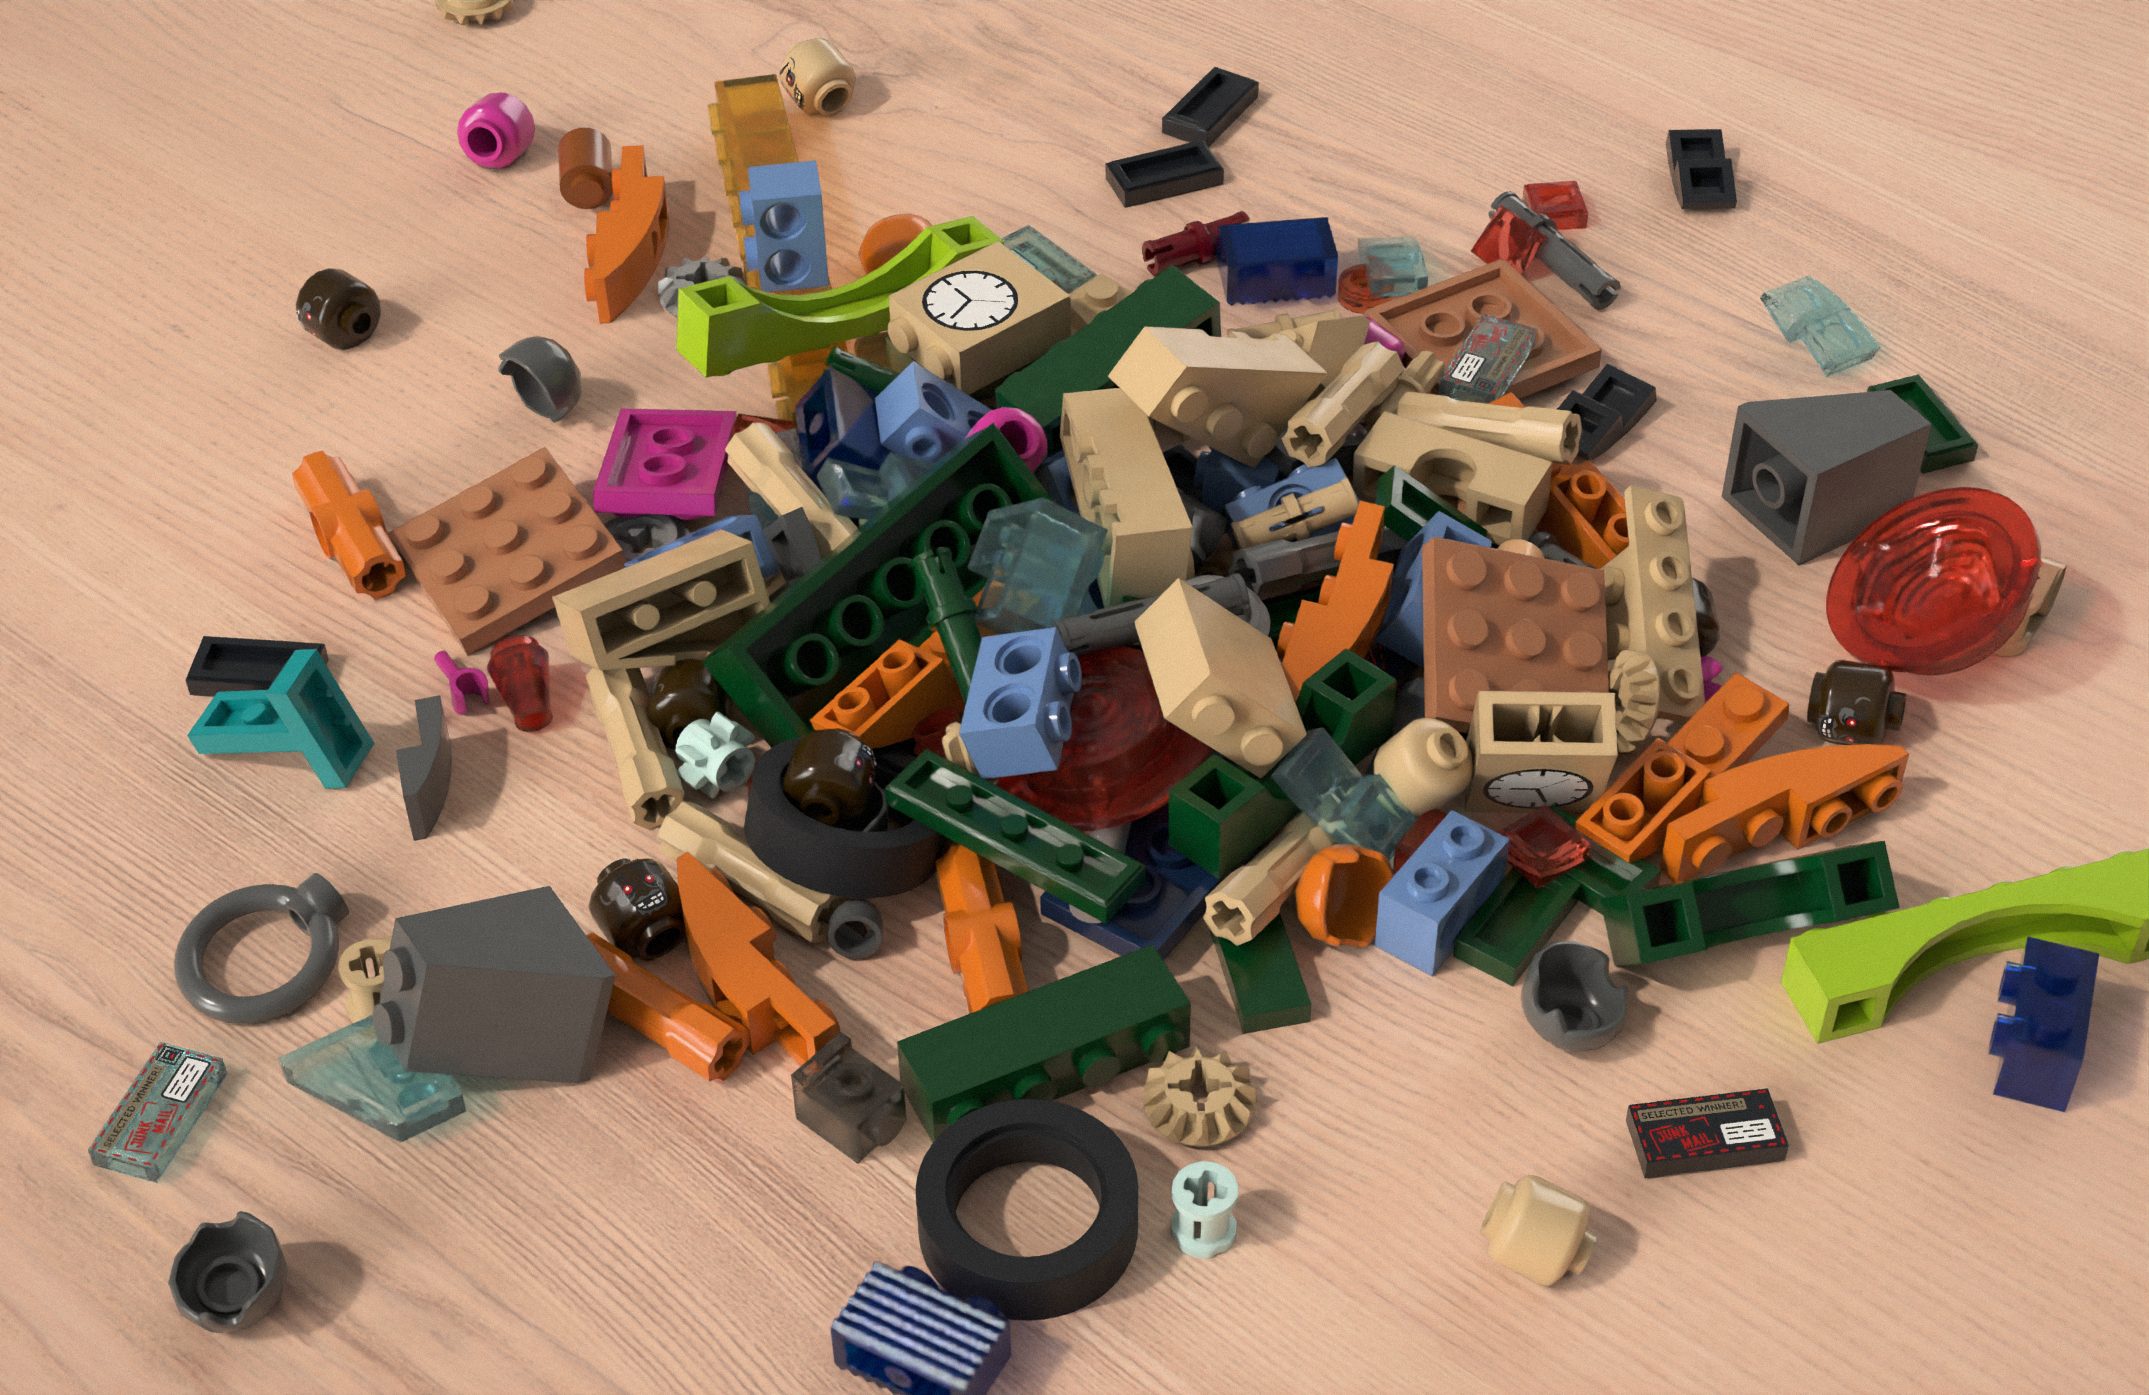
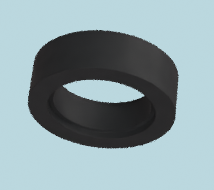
M803 737L790 739L772 747L758 760L753 772L744 832L747 843L754 854L775 873L795 884L821 893L851 898H879L898 895L915 889L929 880L936 872L935 861L942 856L946 836L889 805L888 814L898 820L904 827L884 832H856L818 822L803 814L788 801L783 793L784 778L793 751ZM891 745L871 749L877 761L875 782L885 791V787L909 766L916 757Z
M1038 1099L1010 1100L982 1107L958 1119L944 1130L928 1149L919 1168L916 1181V1207L919 1243L923 1258L940 1286L959 1302L974 1310L998 1318L1023 1321L1044 1320L1063 1316L1086 1307L1108 1292L1124 1274L1131 1262L1138 1238V1178L1134 1162L1123 1142L1108 1126L1078 1108L1054 1101ZM1017 1162L1048 1163L1072 1172L1087 1184L1095 1195L1100 1207L1091 1227L1073 1244L1057 1252L1030 1257L1006 1255L981 1245L962 1227L956 1215V1210L961 1197L976 1179L994 1168Z

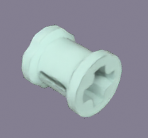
M1199 1161L1188 1164L1179 1170L1173 1179L1172 1199L1177 1210L1172 1216L1171 1235L1178 1243L1179 1249L1194 1258H1213L1219 1253L1228 1251L1236 1240L1237 1222L1231 1212L1238 1201L1239 1186L1235 1175L1227 1167L1216 1162ZM1208 1182H1212L1215 1185L1214 1198L1208 1199ZM1198 1221L1201 1222V1238H1197L1194 1235L1195 1222Z

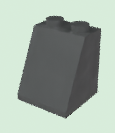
M1891 390L1746 402L1737 408L1721 497L1797 565H1801L1910 514L1931 423Z
M550 886L395 918L390 949L383 956L384 981L380 1002L373 1009V1026L380 1043L390 1047L406 1072L581 1083L591 1079L616 975Z

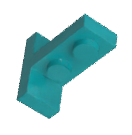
M317 649L295 650L268 690L217 692L187 735L199 754L302 751L325 789L346 788L375 744Z

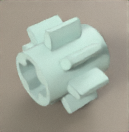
M720 712L714 714L711 722L707 719L693 721L681 732L676 744L675 752L678 758L684 762L677 770L679 778L695 790L700 789L710 798H715L719 789L730 792L740 788L749 779L754 769V754L746 748L755 738L754 734L737 722L731 721Z

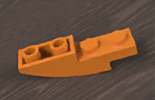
M644 145L622 146L621 168H612L614 200L610 201V211L597 212L596 234H587L586 236L589 268L584 270L585 294L587 302H597L600 324L612 323L639 296L653 276L667 241L669 212L664 176H647Z
M1512 392L1487 403L1525 408ZM1591 460L1578 466L1573 462L1571 465L1552 463L1549 505L1536 529L1539 532L1546 531L1559 539L1562 549L1585 563H1590L1597 569H1601L1629 546L1625 499Z
M1363 501L1359 502L1353 525L1342 523L1338 533L1334 560L1341 561L1337 576L1326 575L1318 603L1302 600L1295 624L1285 621L1282 626L1276 652L1279 660L1283 661L1281 666L1295 703L1303 682L1345 648L1364 659L1382 626L1392 598L1394 564L1377 560L1383 541L1385 506Z
M993 580L972 598L975 600L979 611L974 619L981 637L1030 631L1043 619L1037 599ZM935 631L919 647L899 639L810 719L813 728L817 731L836 728L847 730L857 735L870 749L911 739L939 726L964 711L965 703L938 631Z
M1735 672L1667 743L1657 737L1576 820V830L1628 863L1642 859L1663 848L1668 823L1698 809L1703 781L1732 768L1749 763V759L1788 720L1789 703Z
M1860 744L1826 746L1766 757L1703 781L1698 809L1668 823L1660 869L1675 883L1688 880L1700 873H1711L1722 866L1727 859L1753 846L1758 848L1767 845L1779 833L1797 850L1821 837L1831 838L1842 831L1847 824L1872 811L1875 813L1882 812L1899 798L1903 789L1902 780L1909 753L1897 745Z
M688 851L677 858L678 889L689 954L699 982L712 1006L748 1028L750 1044L746 1049L752 1055H755L776 1041L818 1082L840 1068L837 1038L840 1034L838 1020L823 1001L819 999L812 1001L796 986L788 969L774 958L773 942L776 940V933L766 914L756 906L749 908L733 893L730 884L718 870L714 868L707 870Z

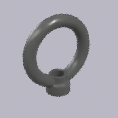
M313 873L298 888L286 885L262 884L244 887L227 893L202 909L192 919L180 937L174 959L175 977L178 987L185 999L195 1009L218 1021L251 1024L269 1021L286 1015L310 1000L321 989L332 973L339 951V937L336 924L349 915V909L333 885L318 873ZM260 911L284 912L289 915L302 932L311 937L310 953L302 969L286 984L270 992L255 996L229 995L214 988L204 975L202 961L210 940L225 925L244 915Z

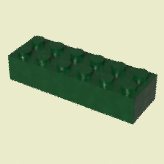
M992 423L957 444L703 659L702 663L771 748L787 740L806 736L817 731L813 728L810 719L899 639L919 647L935 632L929 629L926 621V616H928L930 610L915 570L912 569L910 564L914 557L932 549L935 558L938 556L937 548H950L951 558L966 598H973L992 580L1000 583L1067 524L1069 520L997 426Z

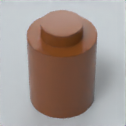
M577 128L569 131L561 138L558 145L561 195L569 204L577 208L592 209L605 204L613 194L611 144L608 138L596 129Z

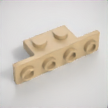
M1630 485L1624 491L1629 546L1600 569L1604 570L1608 660L1616 659L1622 650L1647 654L1656 666L1661 688V701L1657 717L1687 723L1705 704L1684 501L1679 496Z

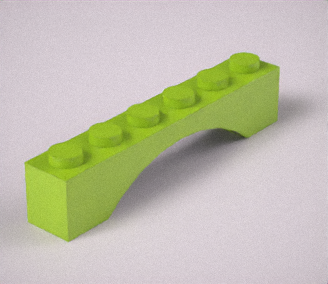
M969 216L926 227L905 249L880 268L852 283L825 292L806 295L771 294L748 287L731 276L679 288L676 350L702 375L708 378L712 376H725L734 370L761 363L778 362L783 357L810 350L827 349L832 344L859 337H872L881 331L888 330V323L890 322L889 295L997 241L1003 245L1005 241L974 216Z
M2149 848L2136 852H2120L2108 859L2076 867H2060L2048 874L2016 882H2000L1988 889L1952 898L1939 897L1927 904L1891 913H1875L1863 920L1827 929H1811L1802 935L1791 937L1781 984L1816 1043L1819 1044L1881 1028L1894 1006L1918 983L1947 966L1978 955L2013 949H2059L2094 954L2127 964L2149 959Z

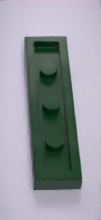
M925 749L885 787L887 805L1105 924L1146 882V865L928 749Z

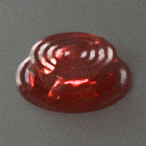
M1975 487L1947 488L1909 499L1873 521L1853 540L1843 553L1834 569L1827 590L1826 613L1830 629L1844 650L1854 659L1864 664L1883 666L1893 672H1908L1926 676L1944 675L1969 668L2001 648L2019 628L2027 613L2031 593L2036 581L2040 579L2038 574L2040 567L2043 565L2041 561V544L2037 530L2026 512L2016 502L1988 489Z
M1115 647L1077 657L1081 667L1082 684L1080 690L1073 694L1070 709L1072 731L1070 739L1063 742L1058 770L1000 777L998 787L1082 832L1119 826L1139 819L1169 802V790L1211 756L1213 748L1164 718L1144 652L1138 649Z

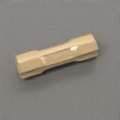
M1379 341L1361 346L1344 363L1341 373L1318 397L1306 402L1288 421V431L1281 439L1289 457L1301 460L1307 467L1325 464L1345 443L1346 436L1373 407L1380 405L1398 386V376L1405 369L1397 351L1386 349Z
M1406 391L1398 402V416L1545 459L1552 463L1571 465L1578 454L1582 426L1579 414H1572L1571 411L1532 406L1518 408L1455 400L1448 396Z
M752 423L745 430L734 434L725 448V451L728 453V464L752 492L761 495L779 517L803 507L816 538L821 559L858 529L844 512L838 511L798 466L793 453L768 424Z
M592 668L586 674L590 687L588 692L598 721L604 726L622 781V791L632 821L640 827L651 830L656 826L662 825L666 815L671 814L677 809L681 802L684 801L683 796L685 793L673 759L668 757L659 729L652 725L648 719L649 692L640 668L600 671Z
M1324 793L1321 794L1282 827L1281 833L1248 865L1233 871L1205 897L1207 909L1203 916L1212 933L1216 937L1226 938L1238 946L1252 940L1279 914L1281 904L1296 890L1302 870L1312 856L1319 854L1322 848L1336 844H1351L1354 841L1353 826L1357 820L1346 803L1332 800Z
M682 801L675 811L666 815L657 836L661 842L660 852L677 862V858L688 851L707 870L711 868L718 870L726 878L732 890L766 909L774 921L811 943H823L828 937L831 915L839 905L845 902V897L805 888L775 873L758 859L748 845L746 838L739 835L729 822L694 802Z

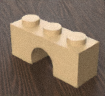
M1384 411L1354 453L1353 490L1359 501L1376 504L1378 479L1396 465L1435 494L1451 495L1465 501V515L1486 529L1487 539L1497 545L1512 539L1528 541L1548 509L1552 473L1551 461Z

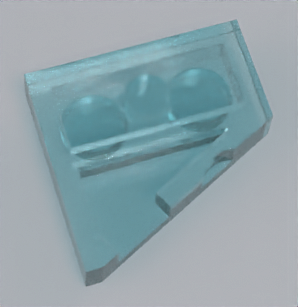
M373 1014L278 1058L282 1074L287 1083L400 1143L466 1112L463 1095L451 1075L406 1072L390 1047L382 1045L378 1040L373 1026Z

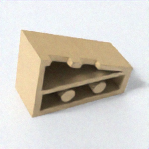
M1145 326L1108 377L1149 417L1255 469L1263 457L1274 448L1277 439L1288 426V421L1302 408L1328 373L1286 334H1272L1270 339H1252L1245 332L1231 331L1228 337L1209 336L1200 329Z
M724 530L711 533L552 597L570 656L599 671L674 666L676 661L684 659L703 660L770 604L753 542Z

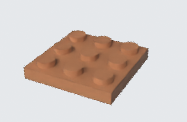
M1503 258L1364 311L1365 317L1372 318L1403 341L1405 355L1402 365L1405 368L1422 351H1431L1434 353L1435 359L1443 361L1445 367L1444 374L1429 394L1485 404L1511 392L1517 399H1521L1600 367L1602 349ZM1504 326H1508L1506 335H1505V337H1504V339H1503V336H1504V333H1505V330H1506V327H1504ZM1494 327H1499V328H1496V329H1499V330L1504 329V331H1499V332H1503V333H1498V334H1502V335H1498V336H1501V337H1496V338H1501V339L1490 338V337H1492V334H1493L1492 331H1498V330H1494ZM1517 328L1527 329V334L1497 380L1487 378L1488 373ZM1477 334V337H1476V340H1475V342H1474L1472 351H1470V350H1471V347H1472V344H1473V341H1474V338H1475V335ZM1479 334L1489 336V337H1484V338H1486V339H1488V340L1478 339V337L1481 336V335H1479ZM1477 339H1478V340L1487 342V344L1476 343V342H1479V341H1477ZM1490 339L1500 340L1499 344L1496 343V342H1489V341H1493V340H1490ZM1475 344L1485 345V347H1484L1485 349H1483V348H1478V347H1476V349H1474V347H1475V346H1478V345H1475ZM1499 347H1500V351H1499V354H1498L1497 356L1491 355V354H1497V351H1498V349H1499ZM1465 352L1487 359L1472 383L1449 377ZM1478 378L1485 379H1480V381L1490 383L1491 386L1489 387V389L1492 388L1494 383L1488 381L1496 383L1491 392L1481 390L1485 388L1478 386L1480 381H1478V384H1476L1477 386L1475 387L1481 389L1474 388L1473 386L1477 382Z
M546 447L519 460L480 483L467 488L458 495L387 533L396 551L467 656L555 607L552 599L553 596L624 569V563L628 562L623 549Z
M1439 537L1431 538L1422 546L1425 718L1429 717L1444 721L1458 732L1468 733L1478 691L1609 693L1604 570Z

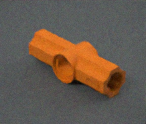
M323 450L304 456L302 464L292 473L295 488L310 513L313 529L325 556L328 559L336 557L342 571L345 572L350 585L353 586L357 594L365 593L373 599H378L394 593L395 586L406 574L403 561L387 536L384 520L374 496L369 489L360 491L353 476L349 473L340 457L329 456Z
M960 844L951 846L943 857L935 861V870L945 911L943 923L949 961L953 973H960L964 996H966L968 1011L971 1014L1026 993L1028 988L1021 965L1022 945L1016 912L1012 902H1004L1001 882L996 872L995 863Z

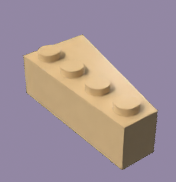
M1120 388L1063 393L1060 438L1104 608L1120 604L1123 595L1145 599L1164 593L1168 586L1172 585L1178 578L1184 582L1194 578V561L1190 550L1193 526L1155 436L1153 418L1149 417Z

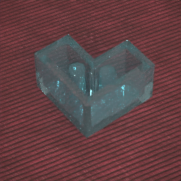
M1045 498L990 510L968 565V569L988 578L977 606L979 612L974 617L976 624L1001 635L1052 628L1053 620L1083 615L1080 606L1088 585L1095 580L1103 566L1105 555L1101 548L1108 530Z

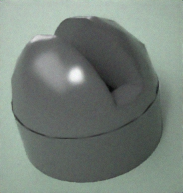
M848 899L839 905L829 921L828 941L832 949L839 955L850 959H862L873 955L880 948L883 939L884 924L880 911L874 904L864 899ZM864 924L871 928V930L867 931Z

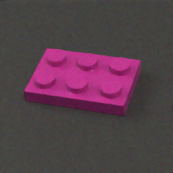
M621 408L593 489L594 512L613 513L621 518H636L644 514L674 515L684 520H693L703 516H715L729 466L727 462L728 453L725 451V448L734 434L738 432L737 412Z

